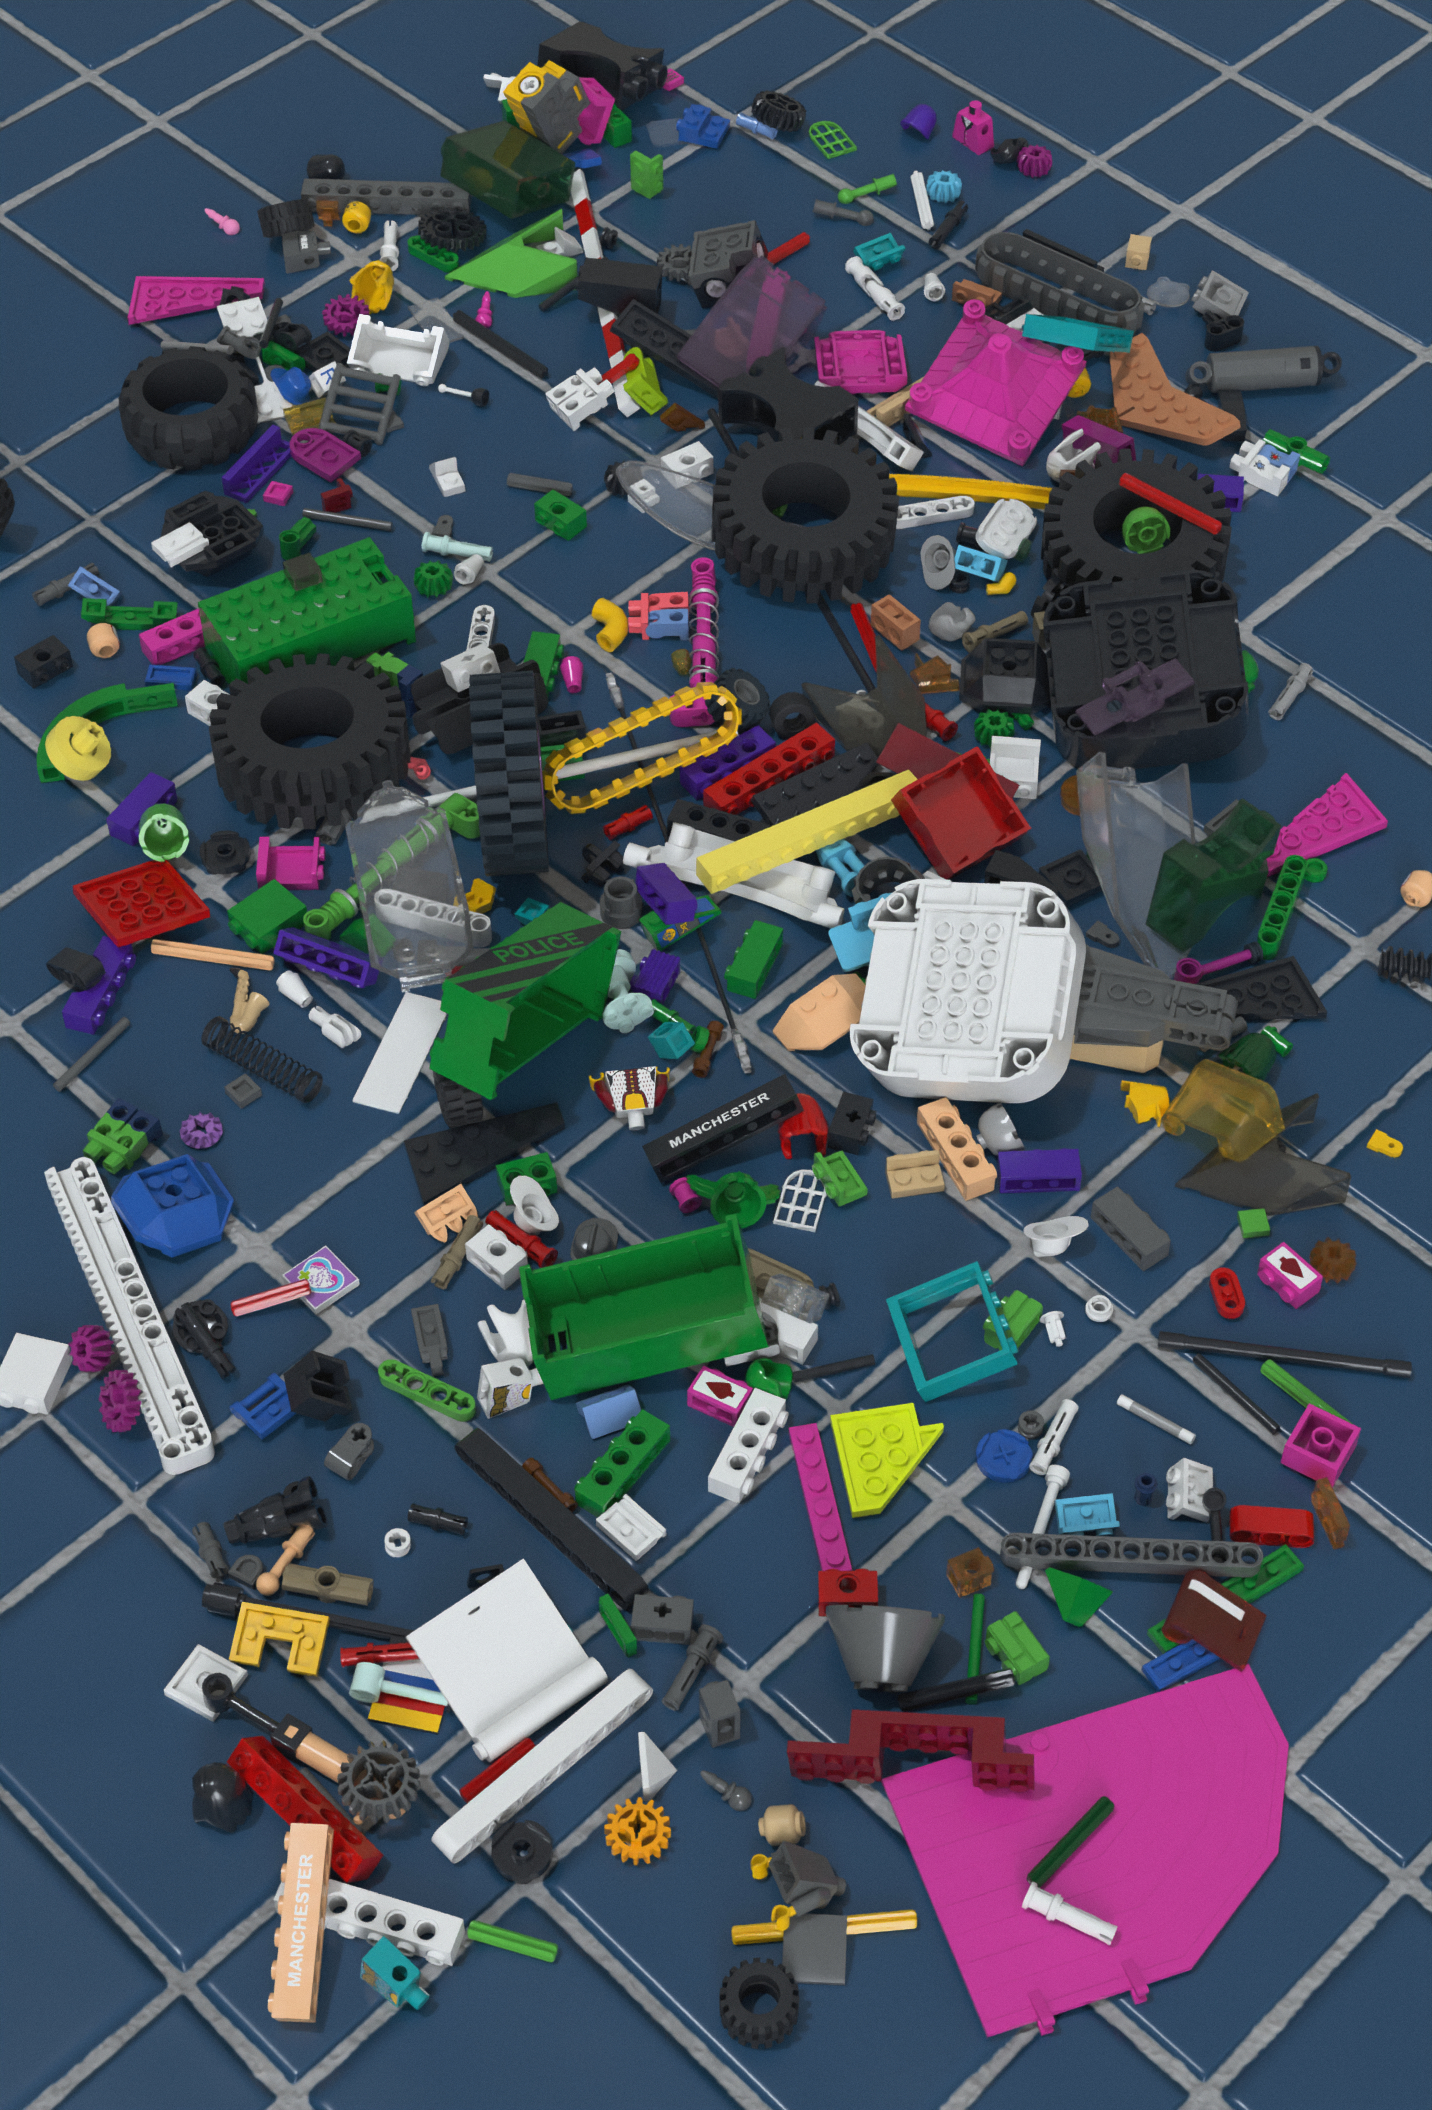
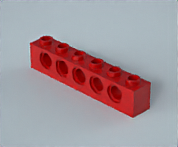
M816 722L704 789L703 806L738 815L745 809L754 806L750 801L753 795L830 760L835 756V738Z
M264 1736L242 1738L227 1763L241 1774L243 1779L290 1827L291 1823L325 1824L333 1828L330 1867L346 1883L367 1880L383 1857V1854Z

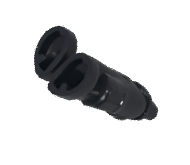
M312 1477L302 1478L298 1488L292 1494L285 1497L279 1492L265 1497L260 1503L235 1514L234 1519L224 1522L223 1525L229 1543L233 1544L242 1541L245 1544L270 1537L280 1538L293 1534L295 1526L310 1525L319 1530L327 1527V1517L320 1504L312 1505L294 1514H289L288 1512L290 1508L317 1501L318 1491Z

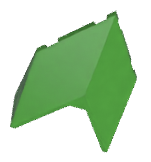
M562 209L496 243L445 275V280L453 281L458 279L463 281L464 285L494 293L497 290L507 292V295L513 298L557 292L578 276L577 260L527 247L524 244L555 240L554 228L557 227L563 231Z

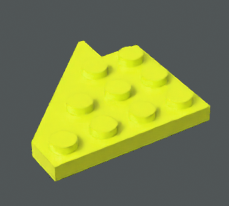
M914 1403L830 1415V1423L852 1518L881 1514L942 1435L943 1423L919 1426Z

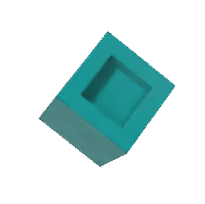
M664 1022L648 1036L659 1058L678 1059L695 1044L683 1022Z

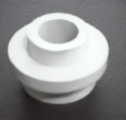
M1096 1295L1086 1303L1085 1312L1091 1320L1104 1322L1112 1316L1113 1305L1107 1297Z

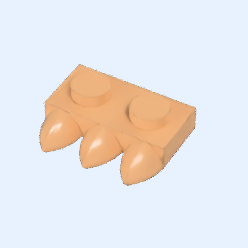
M461 1184L414 1212L427 1234H431L435 1239L444 1243L447 1241L445 1225L452 1231L459 1233L463 1227L460 1216L467 1220L469 1215L478 1217L475 1205Z

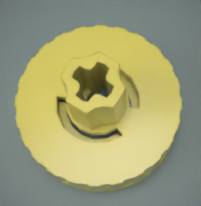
M65 717L59 721L46 737V752L52 764L61 773L75 780L86 781L93 779L106 767L111 758L110 743L103 728L98 726L96 722H91L83 717Z

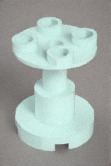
M618 949L608 997L614 998V1000L606 1006L603 1012V1021L609 1028L619 1029L621 1033H628L634 1029V1026L652 1016L654 1009L652 1001L647 995L642 993L628 994L630 990L629 981L636 972V964L629 952Z

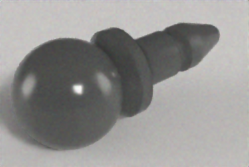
M705 1770L701 1771L700 1774L707 1784L712 1785L720 1793H724L721 1799L724 1801L728 1800L732 1809L744 1811L749 1808L752 1803V1795L747 1788L737 1787L734 1781L728 1785L725 1780L718 1778L716 1774Z

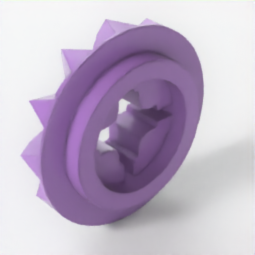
M200 1111L196 1116L189 1114L188 1120L182 1121L180 1136L186 1145L202 1149L218 1142L222 1136L223 1128L219 1117L215 1118L211 1112L206 1115ZM196 1126L205 1127L206 1134L201 1130H197Z

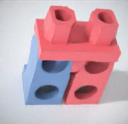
M688 592L656 593L649 596L648 593H641V600L629 601V633H642V640H649V637L657 639L663 636H680V640H689Z

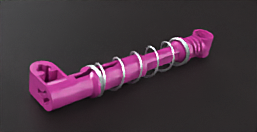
M704 557L694 560L691 564L692 591L689 596V611L691 614L696 615L697 618L689 622V627L697 631V633L689 638V642L692 645V652L689 654V658L692 661V668L689 670L690 688L696 687L697 682H703V679H706V682L714 683L719 677L717 673L720 664L717 657L719 653L717 641L719 629L716 625L719 621V613L716 609L719 604V597L715 590L716 575L714 563L711 559ZM691 607L697 610V614L692 612ZM713 611L717 615L715 623L711 620V613ZM694 620H697V630L691 626ZM714 626L717 630L716 637L711 633V629ZM703 697L692 701L693 704L687 707L684 705L671 711L669 715L671 723L676 727L705 726L715 721L713 716L709 714L708 707L705 705L706 699H703Z

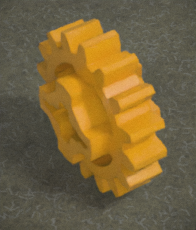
M638 1797L636 1804H632L629 1798L626 1799V1807L624 1808L616 1804V1815L608 1813L607 1821L609 1824L604 1825V1832L607 1835L605 1837L606 1845L612 1846V1855L615 1856L621 1853V1860L624 1863L629 1857L633 1858L634 1865L638 1864L640 1858H643L649 1864L650 1855L652 1854L660 1858V1848L667 1849V1838L671 1837V1828L668 1827L670 1826L669 1816L663 1817L664 1808L661 1806L654 1809L653 1800H650L645 1805L643 1804L642 1797ZM640 1824V1833H638V1838L636 1839L635 1831L637 1825Z

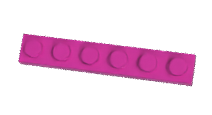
M817 1423L789 1427V1437L821 1571L828 1569L852 1571Z

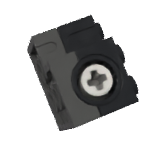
M755 220L694 232L688 277L702 308L742 301L745 285L765 282L768 250Z

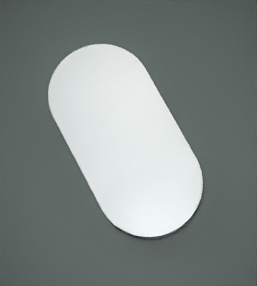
M1000 499L979 526L976 532V541L988 554L1009 559L1017 555L1035 528L1037 519L1036 517L1034 518L1032 515L1033 511L1025 503L1016 499H1010L1009 501Z

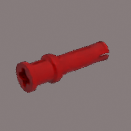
M904 687V691L901 689L898 692L897 699L925 720L926 726L930 730L938 732L942 740L948 741L954 737L958 730L956 722L949 721L941 710L931 708L907 687Z
M493 1210L488 1214L485 1223L492 1226L495 1230H501L510 1242L516 1246H521L527 1253V1258H532L536 1261L539 1268L551 1266L555 1263L558 1251L543 1244L540 1237L537 1235L530 1236L497 1210Z

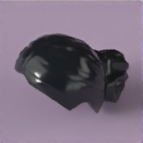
M1018 137V139H1005L997 149L991 148L990 155L999 164L1012 163L1019 156L1022 147L1028 148V141L1021 137Z

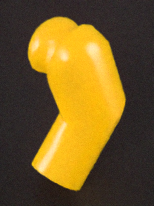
M1011 572L1005 573L998 583L986 584V594H1008L1016 584L1015 574Z

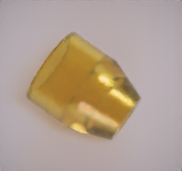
M679 649L671 654L673 667L679 675H687L691 669L692 661L689 658L690 653L686 649Z

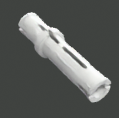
M1069 1399L1062 1401L1045 1437L1040 1439L1037 1445L1038 1451L1029 1466L1034 1473L1045 1475L1053 1457L1059 1454V1445L1079 1408L1074 1401Z

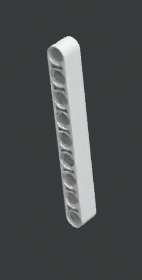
M633 1669L623 1672L440 1826L434 1833L431 1841L452 1863L461 1861L650 1699L653 1694V1688Z

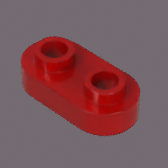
M1229 1268L1215 1269L1211 1273L1209 1287L1216 1309L1225 1318H1238L1243 1314L1245 1307V1298L1238 1277Z

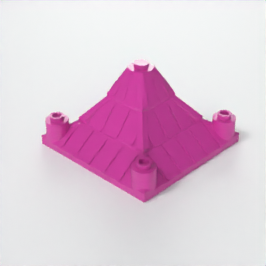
M969 300L964 304L962 319L921 383H916L911 387L905 411L1023 467L1086 367V361L1083 360L1084 353L1081 348L1068 346L1063 351H1059L1057 348L1042 343L1038 339L1023 337V332L986 316L985 305L980 300Z

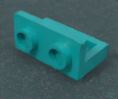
M888 233L856 246L853 252L855 256L862 259L864 266L877 271L889 262L894 264L901 260L906 248L904 245L898 246L892 234Z

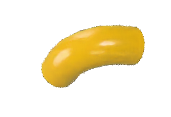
M600 598L593 606L592 618L603 623L605 627L596 635V640L602 649L607 652H613L627 636L628 619L620 607L605 598Z

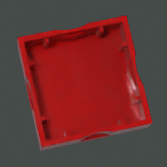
M978 746L953 759L941 770L927 774L900 789L891 799L939 876L946 880L954 878L987 859L996 850L1000 851L1018 841L1031 829L1013 799L1003 790L996 773Z

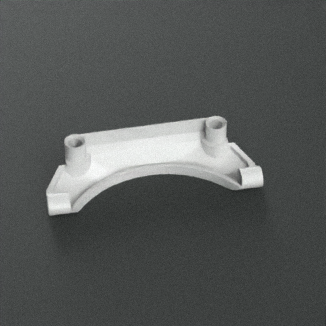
M673 823L669 840L665 843V846L657 845L646 848L629 843L624 853L623 864L637 868V866L665 863L679 880L704 886L696 876V858L735 841L702 832L687 825ZM797 860L784 863L767 872L721 890L760 902L800 919L825 927L834 928L840 926L843 921L845 909L838 907L835 899L828 897L836 872Z

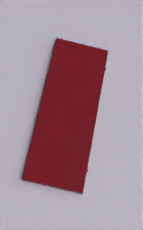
M898 723L876 763L897 774L910 770L917 779H920L927 774L941 770L950 761L961 755ZM996 773L1003 790L1013 799L1020 785Z

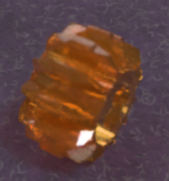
M1329 1237L1324 1242L1318 1240L1315 1248L1310 1252V1265L1325 1277L1326 1283L1330 1279H1333L1337 1284L1341 1281V1278L1348 1280L1353 1270H1355V1250L1350 1249V1243L1342 1244L1340 1238L1336 1241H1332Z

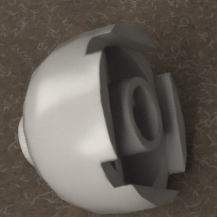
M1001 1102L990 1107L981 1115L978 1122L980 1134L976 1138L983 1150L988 1148L996 1156H998V1152L1025 1150Z

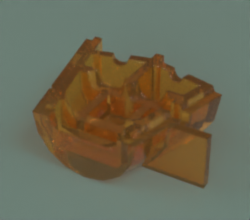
M1089 405L1087 412L1077 411V415L1123 433L1115 407L1102 409Z
M915 654L914 664L917 668L910 672V676L917 684L920 694L960 690L959 680H951V664H947L939 656L923 664L919 655Z

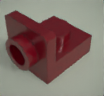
M342 478L337 479L338 488L321 493L323 511L337 513L351 508L350 498L353 497V493L349 484L346 485Z

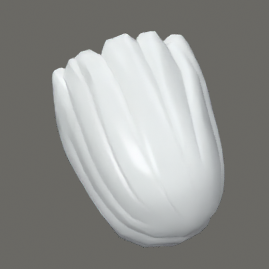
M1079 429L1071 433L1049 453L1046 464L1048 475L1054 481L1060 483V470H1076V464L1083 460H1086L1095 468L1093 461L1097 452L1101 449V445L1097 442L1085 451L1074 449L1072 447L1073 442L1083 436L1084 431Z
M522 1300V1305L515 1314L502 1312L495 1305H489L487 1310L498 1333H491L485 1320L479 1321L478 1326L491 1353L498 1362L520 1358L529 1367L534 1361L528 1331L530 1326L525 1300Z

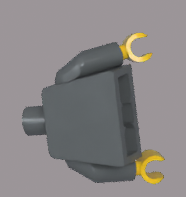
M784 1840L778 1850L771 1853V1857L767 1858L765 1855L756 1854L751 1859L753 1878H766L768 1876V1867H770L784 1902L791 1905L790 1907L776 1905L773 1908L771 1921H776V1930L778 1931L788 1929L790 1917L794 1915L799 1917L813 1909L826 1907L833 1895L842 1896L846 1888L845 1879L835 1876L825 1856Z

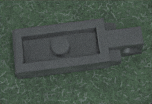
M433 1304L412 1308L411 1314L420 1358H422L423 1364L430 1362L433 1377L444 1375L441 1360L448 1359V1349L439 1305Z

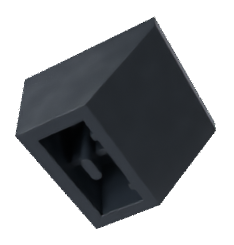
M581 710L538 716L540 747L564 745L575 738L579 740L586 738V727Z

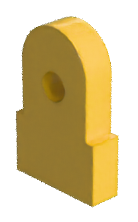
M1377 1129L1367 1144V1148L1393 1158L1399 1157L1403 1151L1401 1142Z

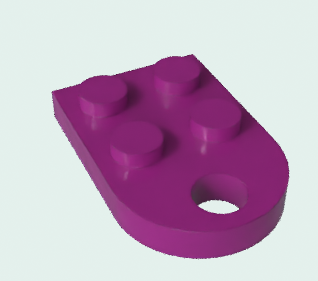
M303 429L294 434L290 440L292 458L330 483L361 459L360 451L322 429Z

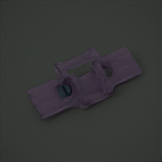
M1176 658L1151 671L1139 660L1134 664L1135 666L1110 679L1105 678L1101 680L1102 687L1107 694L1077 709L1076 714L1095 736L1122 721L1136 722L1163 708L1166 698L1195 684V681ZM1140 675V685L1137 688L1127 692L1123 686L1116 687ZM1154 683H1159L1163 687L1159 690H1156L1157 688L1154 685Z

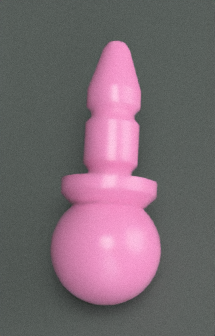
M208 208L204 210L209 218L217 222L219 228L223 229L227 235L239 233L240 225L236 220L229 219L227 215L223 217L216 213V211Z

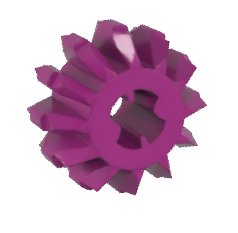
M1037 144L1036 146L1029 145L1028 148L1022 147V151L1019 152L1017 157L1019 172H1023L1024 176L1030 175L1032 178L1034 176L1041 178L1042 175H1047L1048 171L1051 170L1052 155L1050 150H1046V146L1039 147Z
M84 1325L78 1327V1331L71 1333L73 1341L68 1343L71 1347V1352L68 1355L73 1356V1365L78 1366L80 1371L97 1372L111 1364L110 1356L115 1354L111 1349L114 1341L109 1340L110 1332L105 1331L103 1326Z

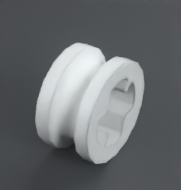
M400 1528L387 1532L384 1539L386 1552L390 1556L398 1558L406 1555L411 1547L409 1533ZM394 1539H400V1547H395Z

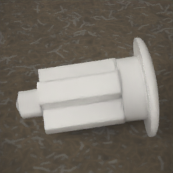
M1052 1311L1042 1315L1040 1322L1045 1323L1050 1343L1055 1342L1056 1346L1059 1347L1063 1345L1062 1340L1066 1339L1061 1321L1064 1313Z

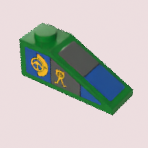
M708 895L696 898L698 907L695 911L694 921L666 925L654 910L640 918L639 921L647 940L656 951L659 950L661 952L722 913Z

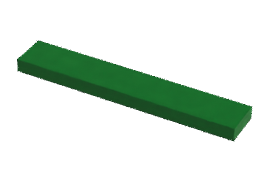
M1285 1544L1263 1558L1260 1570L1255 1576L1248 1578L1232 1577L1212 1590L1242 1609L1303 1571L1304 1564ZM1201 1596L1149 1628L1147 1635L1164 1654L1213 1625L1220 1623L1231 1616V1614L1205 1596Z

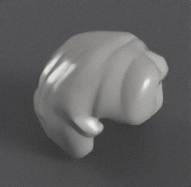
M946 602L932 614L928 628L932 634L941 640L954 641L962 638V635L970 629L976 618L969 608H963L961 611L960 607L955 606L951 602Z

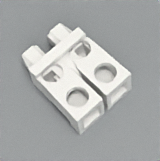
M594 367L587 373L579 369L576 375L569 377L545 393L550 408L575 431L581 426L580 421L588 415L596 413L601 407L604 408L608 405L606 398L614 393V389L608 380L597 385L603 379L599 371Z

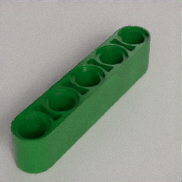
M1291 855L1287 857L1258 932L1257 942L1262 948L1263 960L1274 959L1279 952L1304 883L1307 861L1302 856Z

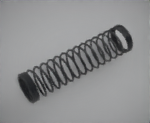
M221 1016L214 1017L205 1026L201 1037L204 1046L217 1051L218 1054L223 1055L226 1059L236 1062L239 1066H243L244 1069L249 1070L258 1077H262L265 1081H269L270 1084L276 1085L278 1089L289 1092L291 1096H295L303 1103H309L318 1095L323 1083L322 1074L313 1071L312 1068L306 1069L305 1064L300 1065L298 1060L293 1061V1058L287 1057L285 1053L280 1054V1051L278 1049L274 1050L272 1045L267 1046V1043L261 1042L259 1038L254 1039L252 1034L248 1035L246 1031H241V1028L235 1027L233 1023L228 1024V1021ZM221 1024V1028L218 1035L212 1041V1037L216 1028ZM231 1025L233 1029L227 1034L223 1046L218 1049V1044L226 1035L228 1026ZM214 1027V1029H213V1031H212V1033H211V1036H210L209 1044H208V1042H207V1041H208V1036H209V1034H210V1031H211L212 1028ZM238 1029L239 1033L234 1037L229 1050L224 1052L225 1046L228 1045L235 1030ZM245 1033L246 1037L242 1039L237 1047L236 1054L231 1056V1051L238 1044L241 1034ZM248 1037H252V1041H250V1043L245 1048L242 1058L237 1059L238 1054L244 1048ZM258 1040L259 1044L253 1049L249 1061L244 1063V1058L251 1051L254 1041ZM264 1044L265 1048L259 1054L256 1064L250 1067L251 1061L260 1050V1046ZM271 1048L272 1052L266 1057L262 1068L257 1071V1065L263 1060L267 1049ZM277 1051L278 1056L273 1060L269 1072L264 1074V1069L270 1063L274 1052ZM284 1055L285 1059L279 1065L275 1076L270 1078V1073L277 1066L280 1056ZM291 1059V1063L286 1068L282 1079L277 1082V1076L284 1069L286 1061ZM297 1063L298 1067L293 1071L289 1082L283 1086L284 1080L292 1070L293 1064ZM300 1067H304L305 1070L299 1076L295 1087L290 1090V1084L296 1078ZM317 1076L314 1088L303 1097L304 1091L309 1086L312 1078Z

